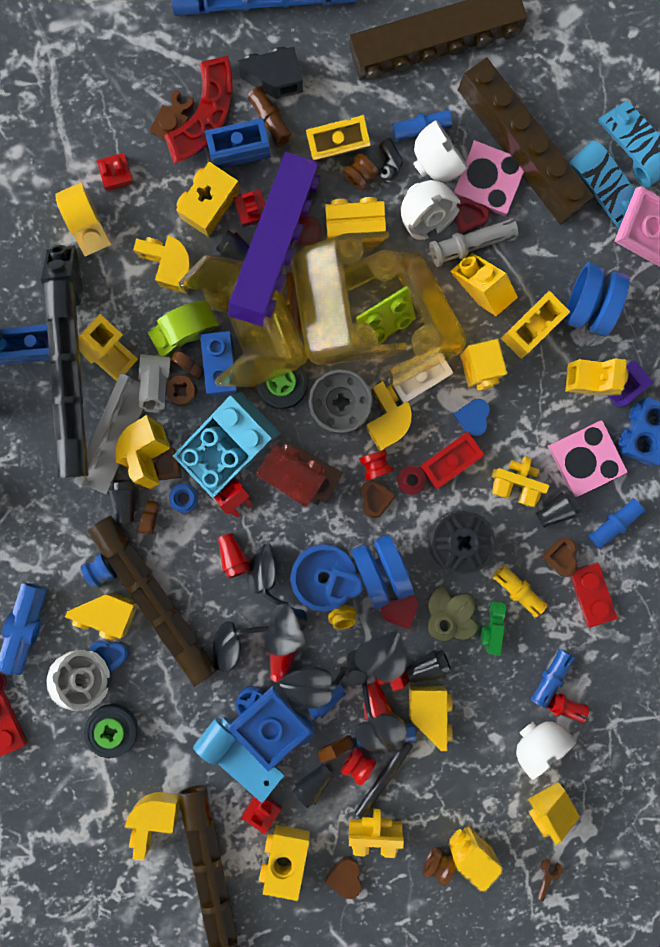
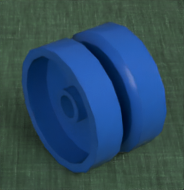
M587 262L574 284L567 304V309L570 313L564 317V323L578 329L588 323L591 333L602 337L609 335L624 307L630 286V276L613 270L605 277L603 266Z
M390 534L381 536L374 541V547L379 558L374 559L369 547L365 544L350 549L375 610L389 605L390 597L385 585L390 584L395 597L400 600L414 594L408 577V569L400 551L396 549Z
M322 543L310 546L299 555L292 567L290 580L293 592L302 604L312 610L329 611L338 609L350 599L348 597L340 605L329 603L325 596L328 582L321 583V579L318 578L321 572H327L330 576L332 567L356 574L354 563L345 551L335 545Z

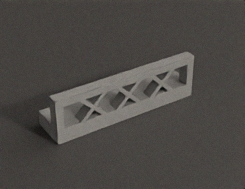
M120 373L87 450L89 476L76 477L73 483L90 487L109 495L110 482L116 479L121 468V464L117 463L115 459L117 441L122 432L129 425L141 419L145 412L143 408L139 407L140 382Z

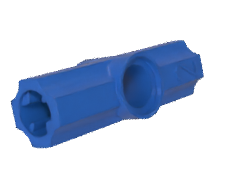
M26 582L21 583L13 612L8 615L3 626L2 636L5 639L0 651V672L9 675L23 674L31 645L36 642L42 622L39 619L48 589L44 588V586Z

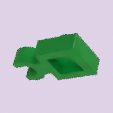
M491 601L490 619L487 622V628L483 627L481 632V645H484V650L488 654L500 656L504 633L503 621L506 613V604Z

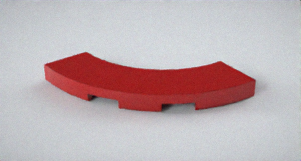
M228 55L200 63L202 96L198 109L184 125L166 133L164 136L174 165L194 157L206 148L208 143L205 131L220 128L225 122L233 91V78Z

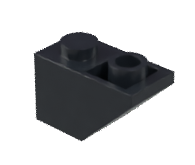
M277 47L269 53L261 55L249 54L243 59L237 60L241 79L254 87H263L264 92L274 99L303 93V80L294 47Z
M57 245L47 249L41 276L42 285L49 281L58 280L74 282L76 306L81 305L83 287L76 246Z

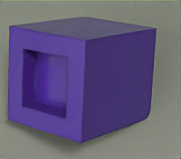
M635 360L626 364L628 379L621 395H607L617 408L627 405L654 383Z

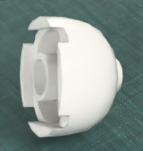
M437 120L427 125L419 133L414 147L418 160L414 162V165L422 177L428 174L433 180L447 182L459 177L468 169L462 155L454 147L450 137Z
M430 180L416 183L409 188L407 195L404 197L401 206L402 221L413 238L416 240L427 239L429 237L426 233L437 228L438 234L452 223L458 215L459 209L456 205L457 203L460 204V199L447 185L440 181Z
M86 650L70 651L57 658L51 665L47 676V690L52 700L62 708L72 711L92 709L100 704L107 694L108 688H106L107 678H110L109 669L105 660L95 652Z
M545 721L537 726L534 722H531L520 732L523 738L517 745L516 754L522 769L533 780L545 772L552 763L563 757L576 744V741L562 725L555 722Z

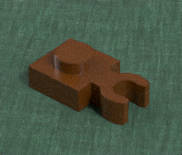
M175 90L171 96V108L162 105L150 128L151 134L166 141L164 137L166 133L180 128L189 120L184 115L193 110V97L190 96L185 104H179L181 93L179 90Z

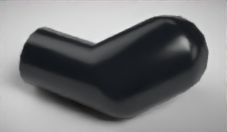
M388 138L379 144V148L386 158L382 168L379 169V176L386 182H392L399 175L403 159L392 139Z

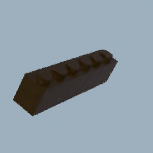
M465 0L350 34L349 49L359 81L366 78L374 80L381 77L383 73L393 70L401 72L408 69L411 65L420 62L428 64L440 56L447 54L451 56L458 55L465 49L473 46L480 48L500 38L512 39L522 32L527 15L522 0Z
M487 57L466 71L457 91L503 151L511 154L524 171L522 176L558 223L562 225L581 211L594 197Z

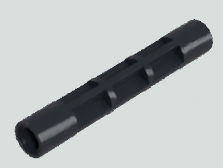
M60 280L49 281L43 285L56 439L57 477L89 476L75 283Z

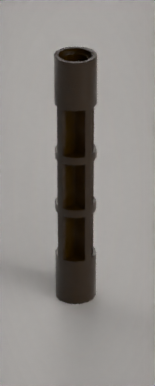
M110 515L88 529V535L192 685L195 687L213 675L218 668L204 648H199L198 644L200 642L132 544L125 541L126 536L114 518Z
M205 785L188 787L178 792V799L208 947H239L237 946L238 940L214 821L210 817L212 812L207 787Z

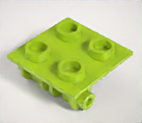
M407 286L356 317L358 325L355 329L359 336L363 337L367 349L381 344L388 336L398 330L407 328L412 321L416 320Z

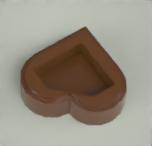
M176 351L170 359L172 365L197 380H200L204 374L203 367L180 351Z
M171 446L169 450L152 459L159 481L182 478L180 463L173 457L177 450Z
M375 480L366 481L361 487V496L364 499L363 511L370 518L380 517L396 497V495Z
M147 501L140 521L139 533L146 535L154 533L160 506L158 502Z
M570 538L559 539L541 556L542 560L562 577L573 576L578 568L577 560L575 559L577 547Z
M346 735L320 748L317 751V755L321 763L337 758L354 747L355 743L351 735Z
M349 856L343 857L325 878V883L346 899H354L361 892V881L358 877L359 864L356 859Z

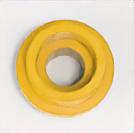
M343 604L338 609H334L329 613L328 620L333 624L334 629H347L356 624L357 611L354 607Z

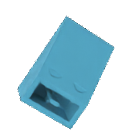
M242 392L230 395L178 449L173 457L214 498L262 454L281 433Z

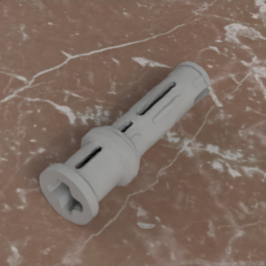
M511 218L469 234L455 233L450 239L438 243L432 241L429 243L431 257L436 267H440L443 265V262L455 258L464 259L469 252L517 237L519 233L516 221Z

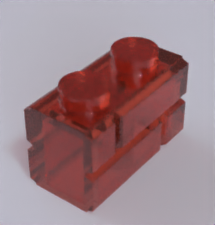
M286 443L282 447L275 444L255 475L307 508L326 480V477L322 475L325 469L312 460L305 464L297 458L299 452Z

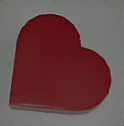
M466 197L459 198L460 204L457 203L456 205L459 212L454 219L459 233L463 235L485 226L490 216L488 208L483 204H474L471 199Z
M414 595L401 600L398 598L396 600L390 599L389 605L381 607V614L388 622L410 629L418 608V601Z

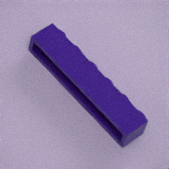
M285 151L230 298L228 316L263 327L266 317L272 318L277 301L273 300L275 291H282L286 275L282 274L284 266L290 267L295 253V249L291 248L293 241L299 242L304 227V224H301L300 221L302 216L308 217L313 201L309 199L310 193H316L321 176L317 175L319 162Z

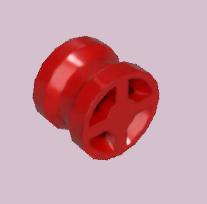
M386 449L359 458L360 464L365 466L366 481L393 472L392 466L388 464L386 459L388 456Z
M356 747L345 760L340 772L346 776L351 775L355 783L361 786L373 772L377 761L372 757H365L362 750Z

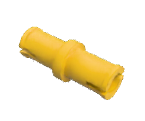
M506 564L501 565L492 575V578L510 593L509 597L523 605L533 617H538L539 614L537 612L542 614L547 608V603L530 589V584L526 580H520Z

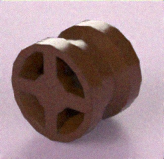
M358 153L353 159L354 163L351 166H346L342 174L354 188L364 191L367 188V182L370 179L376 178L379 171L371 160Z
M174 376L166 385L167 397L178 406H190L197 399V386L186 376Z
M433 847L425 860L422 874L428 878H436L438 883L443 886L448 885L456 870L453 856H446L442 854L441 849Z

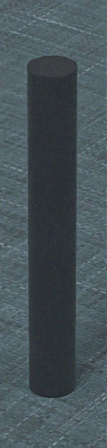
M404 742L401 749L393 754L356 808L354 813L359 818L366 817L413 748L410 742Z

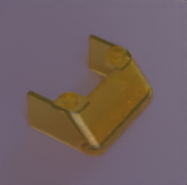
M388 231L341 234L302 247L293 256L292 267L305 351L308 359L314 364L324 365L390 358L407 349L406 343L378 345L377 334L374 328L367 323H352L343 265L354 264L361 258L363 252L373 251L389 237Z
M382 250L338 271L342 293L375 277L379 280L387 281L398 276L403 286L409 288L412 303L425 326L416 330L412 336L411 344L416 357L390 369V384L392 387L463 351L466 344V334L424 258L419 253L414 251Z
M205 254L178 282L179 287L202 290L208 305L212 309L229 313V301L244 261ZM275 291L273 300L277 301L272 318L266 317L263 327L230 317L244 355L215 380L217 386L254 387L297 370L306 363V350L288 306L285 304L282 292Z

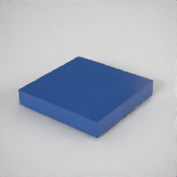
M273 686L228 726V730L268 772L313 732L312 727Z

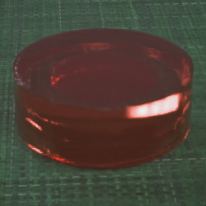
M303 216L300 221L301 224H304L299 242L296 241V243L303 247H311L317 244L321 238V226L315 218Z

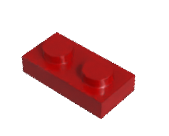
M467 431L421 464L420 468L424 471L435 489H439L482 458L484 453Z
M595 562L577 568L576 573L570 578L587 627L591 628L618 619L599 563Z
M4 690L0 694V757L28 743Z

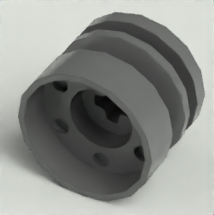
M337 369L326 372L316 380L310 390L309 407L311 414L320 426L329 431L339 433L354 431L365 423L371 412L372 396L369 386L362 377L352 371ZM341 394L344 395L346 400H350V405H345L343 411H339V407L333 404Z

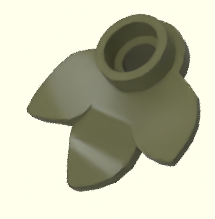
M443 586L438 587L432 593L428 602L431 614L428 621L430 635L438 641H447L451 638L459 640L471 638L479 629L478 625L470 619L475 609L474 597L470 594H461L451 598ZM440 621L447 623L448 628L446 631L440 629Z

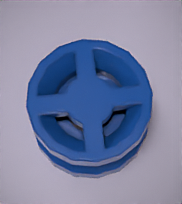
M102 554L96 556L95 561L92 563L87 562L80 567L86 582L93 590L101 588L105 581H113L117 578V575Z
M258 686L245 687L236 700L237 712L241 715L265 692Z

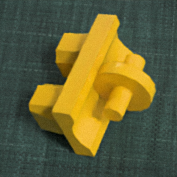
M524 456L521 463L513 460L510 461L509 468L518 471L517 474L498 468L493 470L491 476L495 478L492 494L509 499L513 485L521 487L522 491L518 503L529 507H535L541 494H547L549 485L526 477L527 475L537 477L539 469L530 466L531 458Z
M374 809L373 818L362 817V820L349 819V846H352L354 856H366L369 854V847H378L382 856L395 858L398 849H403L402 822L392 821L390 818H381L380 809Z

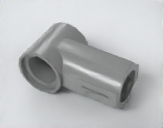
M140 354L138 400L139 407L143 408L146 412H157L165 407L170 357Z

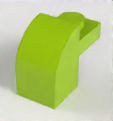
M202 300L185 304L163 315L157 320L158 325L148 334L159 355L169 357L185 343L200 340L201 334H209L219 324L207 301Z

